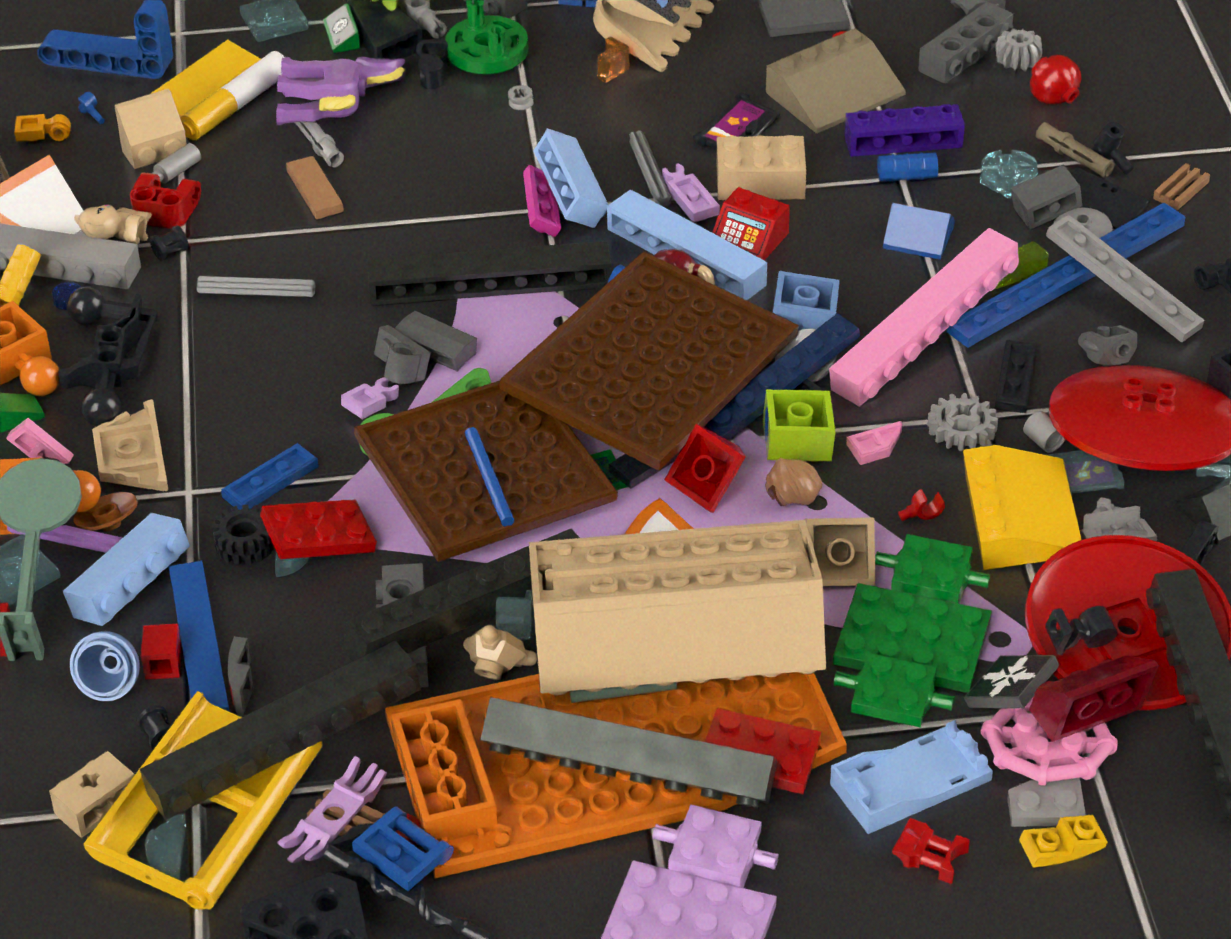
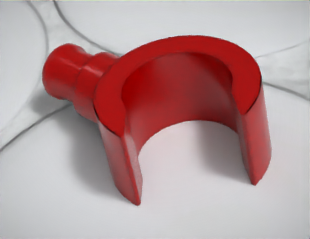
M923 490L917 491L912 497V504L906 506V509L898 511L901 521L916 516L923 520H930L939 516L945 508V502L940 493L937 492L934 499L926 504L928 499Z

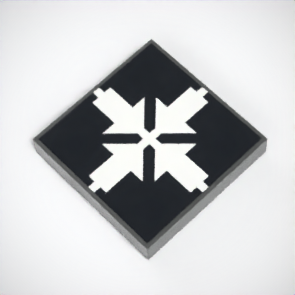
M1055 655L999 656L966 694L964 699L969 708H1024L1034 697L1036 689L1045 683L1056 671L1059 663Z

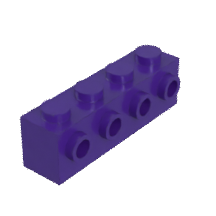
M943 104L930 107L916 106L913 108L885 109L880 111H858L846 113L844 137L850 157L963 148L965 124L958 104Z

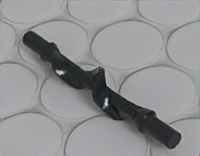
M331 845L326 849L323 855L324 859L346 870L347 875L362 876L367 879L371 884L373 892L382 899L389 902L395 901L398 898L405 900L417 907L418 914L434 927L439 928L448 925L458 935H463L469 939H492L493 934L469 922L468 918L456 917L426 901L425 888L421 884H416L407 891L376 873L372 863L362 862L358 857L353 858Z

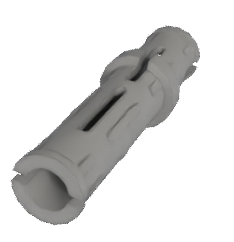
M316 121L294 122L312 143L314 152L322 156L328 166L338 167L341 165L344 155L335 146L334 139L330 135L325 134Z

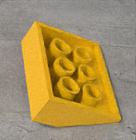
M999 445L963 450L966 481L984 570L1047 561L1062 548L1081 540L1063 458Z

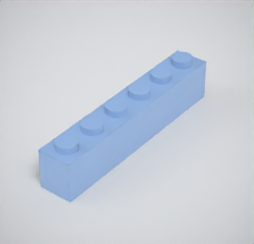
M631 189L607 206L608 230L654 255L665 249H678L686 252L697 264L707 266L712 271L715 286L748 300L767 285L766 261Z

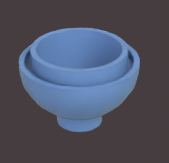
M108 631L92 633L80 640L72 651L70 658L72 678L76 686L92 699L98 701L119 699L133 688L139 676L140 662L135 648L126 638L117 633ZM109 655L116 658V667L110 664L108 660Z

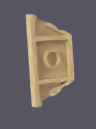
M153 399L143 402L144 409L131 416L126 411L116 416L114 420L105 422L92 429L100 481L168 491Z

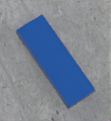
M297 443L222 488V498L232 506H237L238 510L242 509V505H248L249 509H251L254 505H258L318 468V458Z

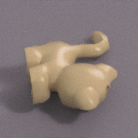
M111 205L89 207L81 212L80 215H75L74 217L75 222L88 237L109 239L115 236L120 240L137 245L140 240L147 241L148 239L146 225L148 219L151 218V213L135 211L124 207L116 210Z

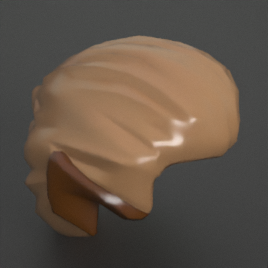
M780 457L767 474L765 488L771 499H776L780 506H787L791 503L809 505L815 500L823 484L816 469L806 461L798 459L787 460Z

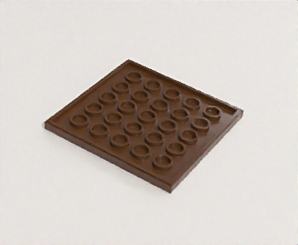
M500 381L354 427V436L438 562L617 501L618 492L568 424L500 390ZM474 427L479 433L513 515L514 523L510 526L504 527L501 524L465 436V431L468 428Z

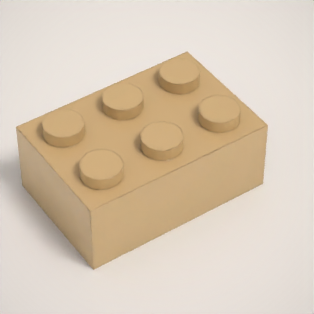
M759 135L755 137H717L718 200H726L737 187L775 200L805 199L806 162L803 136Z

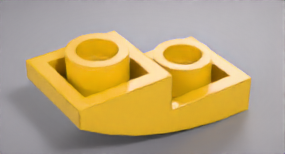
M1093 815L1060 817L1056 827L1023 830L1019 838L1033 868L1075 860L1105 848L1108 843Z

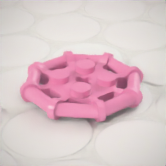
M1033 698L1024 708H1001L991 720H987L982 724L981 734L989 743L994 755V764L999 769L1007 768L1039 781L1038 785L1046 786L1047 782L1075 778L1089 780L1095 777L1098 767L1109 755L1117 751L1118 746L1117 739L1111 735L1106 723L1060 740L1049 742L1048 739L1050 738L1033 714L1027 712L1030 711ZM1012 718L1016 724L1012 728L1006 727V723ZM1093 729L1096 737H1087L1085 732ZM1004 743H1011L1013 748L1009 749ZM1081 753L1082 755H1084L1085 753H1090L1088 757L1082 758L1081 756H1079ZM1027 758L1036 761V764L1028 762Z

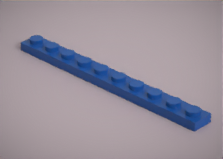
M1162 203L1099 239L1126 259L1183 227L1186 217L1166 203ZM1068 255L959 317L956 324L947 328V333L969 348L1096 275L1071 255Z

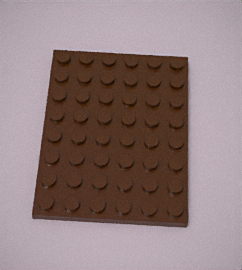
M643 251L500 379L499 389L660 471L685 446L694 426L699 424L704 427L798 335L799 325Z

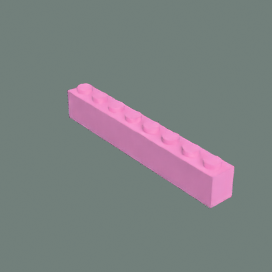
M988 228L829 368L831 390L859 407L869 398H873L882 386L889 380H893L901 369L919 356L921 351L929 344L936 342L940 334L949 326L956 324L959 317L969 308L975 307L988 291L995 289L1007 274L1015 271L1019 263L1018 243Z

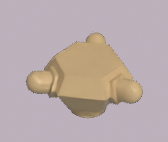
M492 625L482 627L472 636L467 637L463 643L465 650L469 652L471 661L476 663L474 672L492 680H500L502 673L509 671L513 666H533L538 660V656L534 651L525 650L521 640L506 631L496 629Z

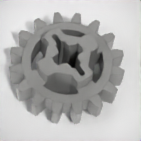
M963 393L961 398H956L954 394H950L948 401L939 398L938 405L932 404L931 410L928 413L927 426H929V434L936 435L935 442L937 443L946 441V448L948 449L953 445H957L959 451H963L964 446H969L970 449L976 448V444L987 446L988 439L993 440L997 431L998 418L996 417V409H989L990 402L988 401L979 403V396L967 399L966 393Z

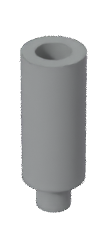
M188 143L154 165V172L151 174H158L160 181L167 183L199 162L201 154L194 144Z

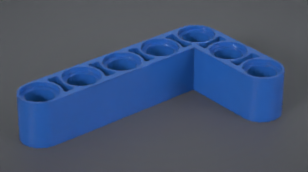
M144 0L133 20L136 40L52 30L37 50L38 57L42 62L51 66L159 79L163 76L173 59L166 5L162 0Z

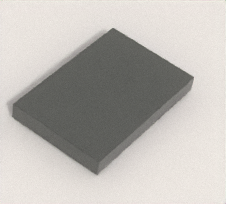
M759 0V8L770 37L849 29L850 20L842 0Z

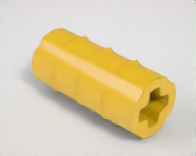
M17 244L0 280V306L11 301L19 306L41 258L39 252L28 246Z

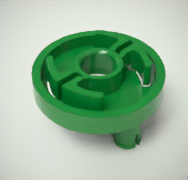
M467 0L468 19L454 25L446 36L449 61L459 69L476 74L500 73L519 65L528 54V35L524 27L506 17L484 15V0H473L474 5H472V0Z

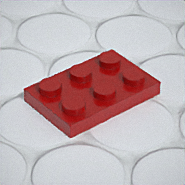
M356 499L262 506L260 517L279 559L375 552L377 541Z
M717 708L705 742L775 757L778 761L772 787L804 794L821 742V731Z

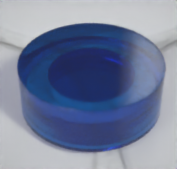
M65 282L57 285L52 290L54 305L60 309L67 310L68 297L81 286L74 282Z

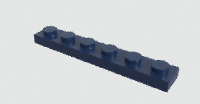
M835 314L752 379L704 428L730 440L763 414L766 389H795L860 337L859 328L840 314Z

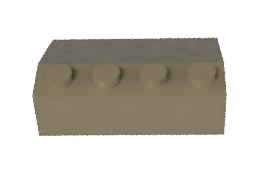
M856 28L767 65L766 93L816 134L845 122L846 113L870 111L904 96L906 91L873 41Z

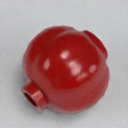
M1052 55L1049 58H1041L1033 66L1030 89L1037 100L1046 104H1059L1063 102L1072 103L1080 93L1078 89L1081 82V71L1070 58L1063 55Z

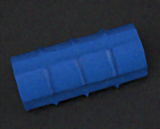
M921 152L919 154L906 153L902 155L878 156L877 170L879 182L938 178L937 153Z

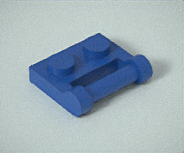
M396 806L353 841V851L367 862L372 863L375 868L398 885L409 891L435 867L445 864L452 856L454 848L444 840L439 842L406 818V812ZM399 830L428 852L425 854L395 831Z

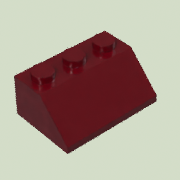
M1123 656L1115 660L1107 659L1091 669L1085 671L1077 670L1066 678L1055 682L1047 681L1041 684L1035 691L1029 710L1052 742L1141 709L1159 665L1155 660L1133 656Z

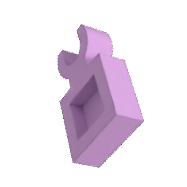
M385 377L378 379L372 387L364 383L342 394L341 405L361 419H364L385 408L386 401L397 399L399 396V386L393 385L388 388V379Z

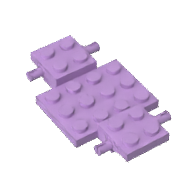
M690 805L684 822L677 829L656 824L653 831V840L656 839L673 844V850L669 857V869L632 861L601 939H764L776 908L777 896L743 888L749 871L754 864L774 870L777 865V853L774 854L757 849L762 822Z

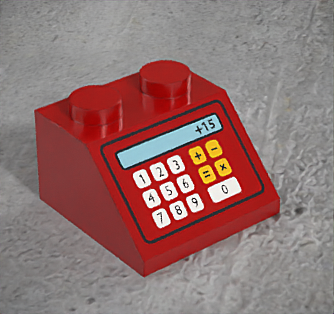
M737 187L724 201L712 233L765 261L789 234L790 205Z

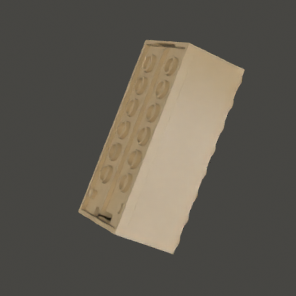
M805 520L529 542L541 693L561 695L575 690L597 692L603 688L611 687L633 689L639 685L657 684L659 686H668L682 681L704 683L710 679L718 678L740 680L746 676L763 675L775 677L781 673L789 672L811 674L816 670L826 669L823 579Z

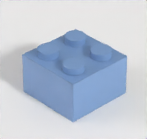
M779 271L772 313L799 325L798 331L817 329L836 314L840 280Z

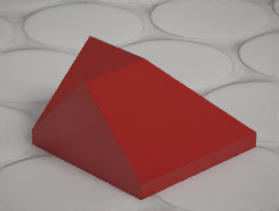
M696 424L664 480L709 512L714 513L746 456L738 445Z

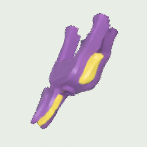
M282 57L281 75H278L277 92H283L285 97H299L317 101L304 104L278 103L277 125L292 122H314L328 117L352 115L359 106L360 96H365V88L396 82L404 78L405 69L402 68V65L405 63V59L389 60L358 57L356 61L349 59L296 61L289 57Z

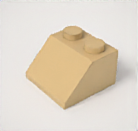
M169 89L115 105L122 151L134 169L162 161L186 145L185 130Z
M874 518L804 519L822 575L823 586H857L858 583L875 585Z

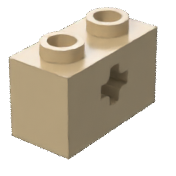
M106 751L98 758L88 762L85 767L69 778L59 782L49 791L54 813L82 838L97 827L135 774L109 751Z

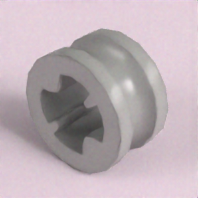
M517 85L509 89L508 98L511 108L525 110L532 107L533 92L530 87Z

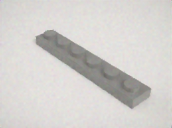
M1069 214L1048 227L1046 236L1180 342L1185 341L1202 329L1204 319Z

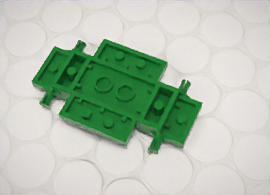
M907 534L903 547L897 555L876 552L875 565L894 569L891 590L861 583L857 584L833 654L834 665L861 670L857 676L836 671L834 686L854 689L851 713L921 728L924 715L930 710L931 706L950 711L953 709L955 696L934 692L935 686L965 693L971 690L992 610L960 604L964 589L968 584L988 588L991 574L971 571L970 562L973 547Z

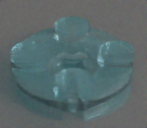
M1002 150L991 152L983 158L981 163L980 183L996 192L1002 193L1006 198L1012 199V187L1038 176L1036 160L1029 154L1018 150H1011V154H1002Z

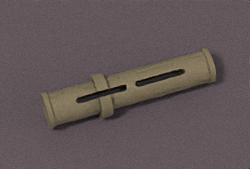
M1046 122L1039 126L1036 138L1054 147L1055 152L1060 155L1066 154L1103 178H1107L1112 173L1115 165L1113 161L1106 159L1074 140L1072 134L1068 132L1063 133Z

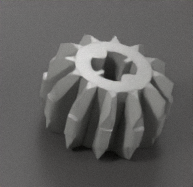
M1012 28L1010 32L1003 31L1002 35L998 37L995 51L997 62L1003 64L1004 68L1011 67L1014 68V71L1017 69L1026 71L1028 67L1033 68L1036 62L1040 60L1043 48L1041 37L1034 35V31L1027 32L1023 28L1021 30Z

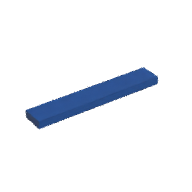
M196 561L169 566L191 699L198 691L204 694L205 699L209 703L229 711L203 562Z

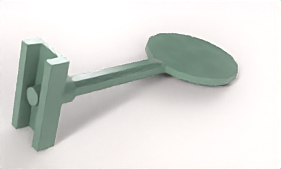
M40 458L24 461L9 469L0 479V519L5 525L15 531L25 533L16 612H0V637L9 661H16L17 652L32 651L36 660H43L45 648L33 612H31L40 535L43 532L52 531L67 523L77 512L82 498L78 477L70 467L57 460Z

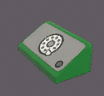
M349 4L341 6L323 19L333 53L360 49L359 34Z

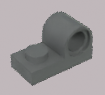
M389 325L379 327L374 355L386 362L384 377L398 384L425 380L431 352Z

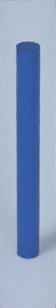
M468 428L465 431V436L498 517L504 527L510 526L514 523V518L476 428Z

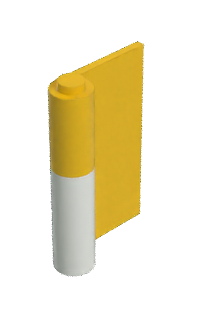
M226 40L152 93L165 89L170 90L185 130V137L198 140L278 81V75H281V61L284 56L279 52L272 51L260 59L233 42Z

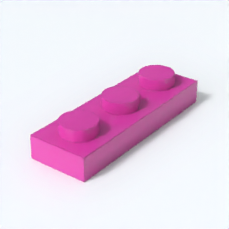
M528 165L523 172L530 227L540 233H547L556 237L561 230L557 200L543 171Z

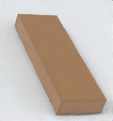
M314 156L286 163L288 174L316 219L344 212L343 203Z

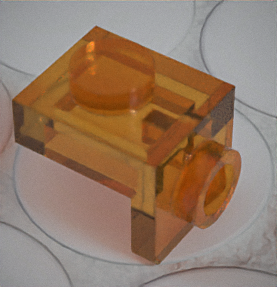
M611 36L605 39L606 51L598 55V79L605 83L629 70V46Z

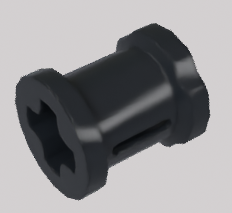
M178 225L172 227V231L150 237L151 249L160 261L165 260L167 255L178 250L184 252L189 249L187 237Z
M154 705L143 710L137 718L138 727L142 732L147 733L149 745L154 750L172 726L168 721L167 711L160 705Z

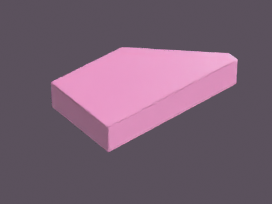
M29 418L12 429L6 438L30 458L43 457L44 459L48 457L58 459L63 464H68L74 455Z
M899 421L848 436L846 445L860 465L890 457L902 433V423Z

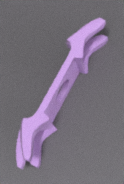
M354 756L345 774L334 782V788L305 820H300L290 835L278 841V844L284 849L301 844L288 857V861L296 863L303 859L312 861L322 857L328 848V843L332 842L367 802L372 803L383 784L387 772L381 769L375 776L378 765L372 763L363 776L352 785L361 763L360 758ZM330 807H340L344 810V815L338 820H328L323 816L325 810ZM305 833H307L308 835L303 842Z

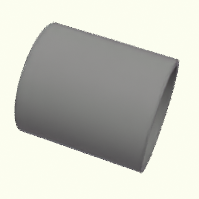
M1043 411L1032 414L1024 424V433L1047 453L1057 450L1065 441V438L1053 426L1050 417Z

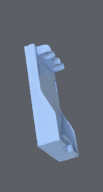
M953 720L943 728L896 748L862 752L831 765L830 785L867 834H870L991 781L993 771L988 766V758L983 754L980 755L978 742L972 738L970 733L968 734L963 730L960 731L957 728L956 720Z

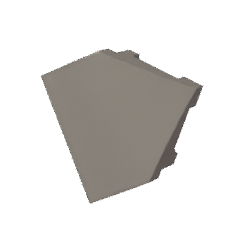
M1101 497L1097 501V508L1092 514L1084 516V526L1081 530L1082 540L1104 535H1127L1157 541L1155 532L1145 519L1140 518L1139 506L1120 508L1114 506L1113 503L1111 504V499Z

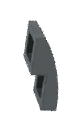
M234 636L228 656V679L236 714L243 715L254 690L250 667L251 658L248 638Z

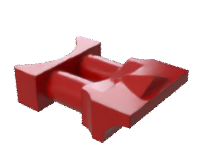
M909 818L892 850V854L900 858L903 866L906 868H919L921 865L939 871V880L953 884L954 869L951 862L956 857L969 852L970 839L956 835L953 841L934 835V830L926 823ZM931 849L942 854H945L946 856L942 857L940 855L929 852L928 850Z

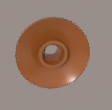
M129 492L107 494L101 496L98 503L92 509L85 512H77L73 521L77 528L90 531L100 529L112 531L121 525V521L135 510L138 501L136 496Z

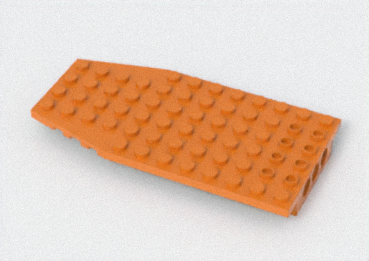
M789 672L781 673L775 677L754 675L746 676L740 680L718 678L710 679L704 683L682 681L677 682V689L576 703H571L570 691L561 695L541 693L539 674L385 708L387 723L416 818L420 821V828L439 842L444 840L454 848L450 859L445 864L438 865L433 869L435 878L654 828L656 824L662 826L684 821L690 805L721 812L737 804V797L723 794L722 800H716L700 796L701 789L687 786V791L684 793L666 789L665 781L652 779L651 785L630 781V774L617 771L615 777H609L594 773L595 766L581 764L580 770L560 766V759L546 756L545 762H539L524 758L525 751L512 749L510 755L490 751V744L480 740L490 697L705 742L717 708L821 731V742L812 769L846 754L847 743L814 673L801 674Z

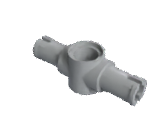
M398 0L397 4L401 7V11L420 25L422 30L426 29L434 38L445 35L447 27L441 20L436 18L435 12L430 9L429 0Z

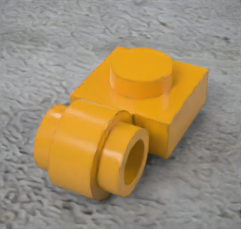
M45 114L16 116L14 130L16 142L45 139L46 133L56 141H63L70 135L71 122L62 114H57L48 119L45 118Z

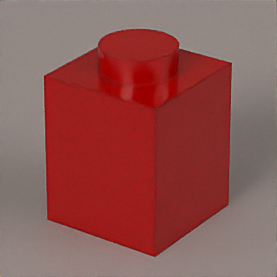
M178 624L143 625L141 660L145 680L180 678L182 643Z

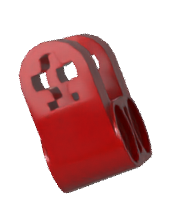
M143 172L130 191L132 209L151 213V218L147 222L149 226L172 229L176 225L181 227L186 223L199 203L201 184L196 180L183 179L176 190L161 188L158 174Z

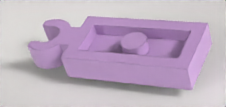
M676 164V173H671L666 168L662 169V176L667 184L670 195L693 223L719 215L720 205L693 173L685 176L684 167L681 164Z

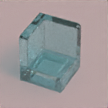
M527 590L524 598L498 597L496 600V629L506 631L518 639H531L534 621L532 590Z

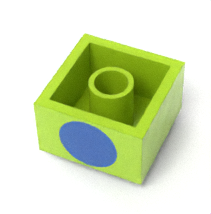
M766 389L763 426L767 460H777L781 457L787 460L798 459L811 462L832 461L835 424L830 391Z

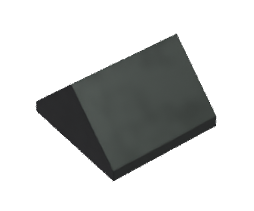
M1231 477L1177 501L1176 506L1196 525L1201 520L1219 526L1215 540L1217 545L1231 540Z

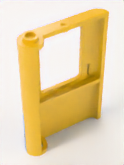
M197 691L140 769L242 717L209 703L205 699L204 694ZM322 741L208 798V800L235 811L238 815L194 878H188L184 882L128 856L129 851L159 812L147 795L140 769L85 841L84 847L89 855L109 867L182 899L195 909H210L218 901L322 749Z

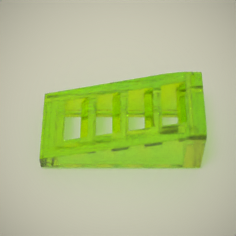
M1034 241L1018 248L1019 263L1014 272L1007 274L998 283L996 288L1022 282L1047 268L1048 252Z

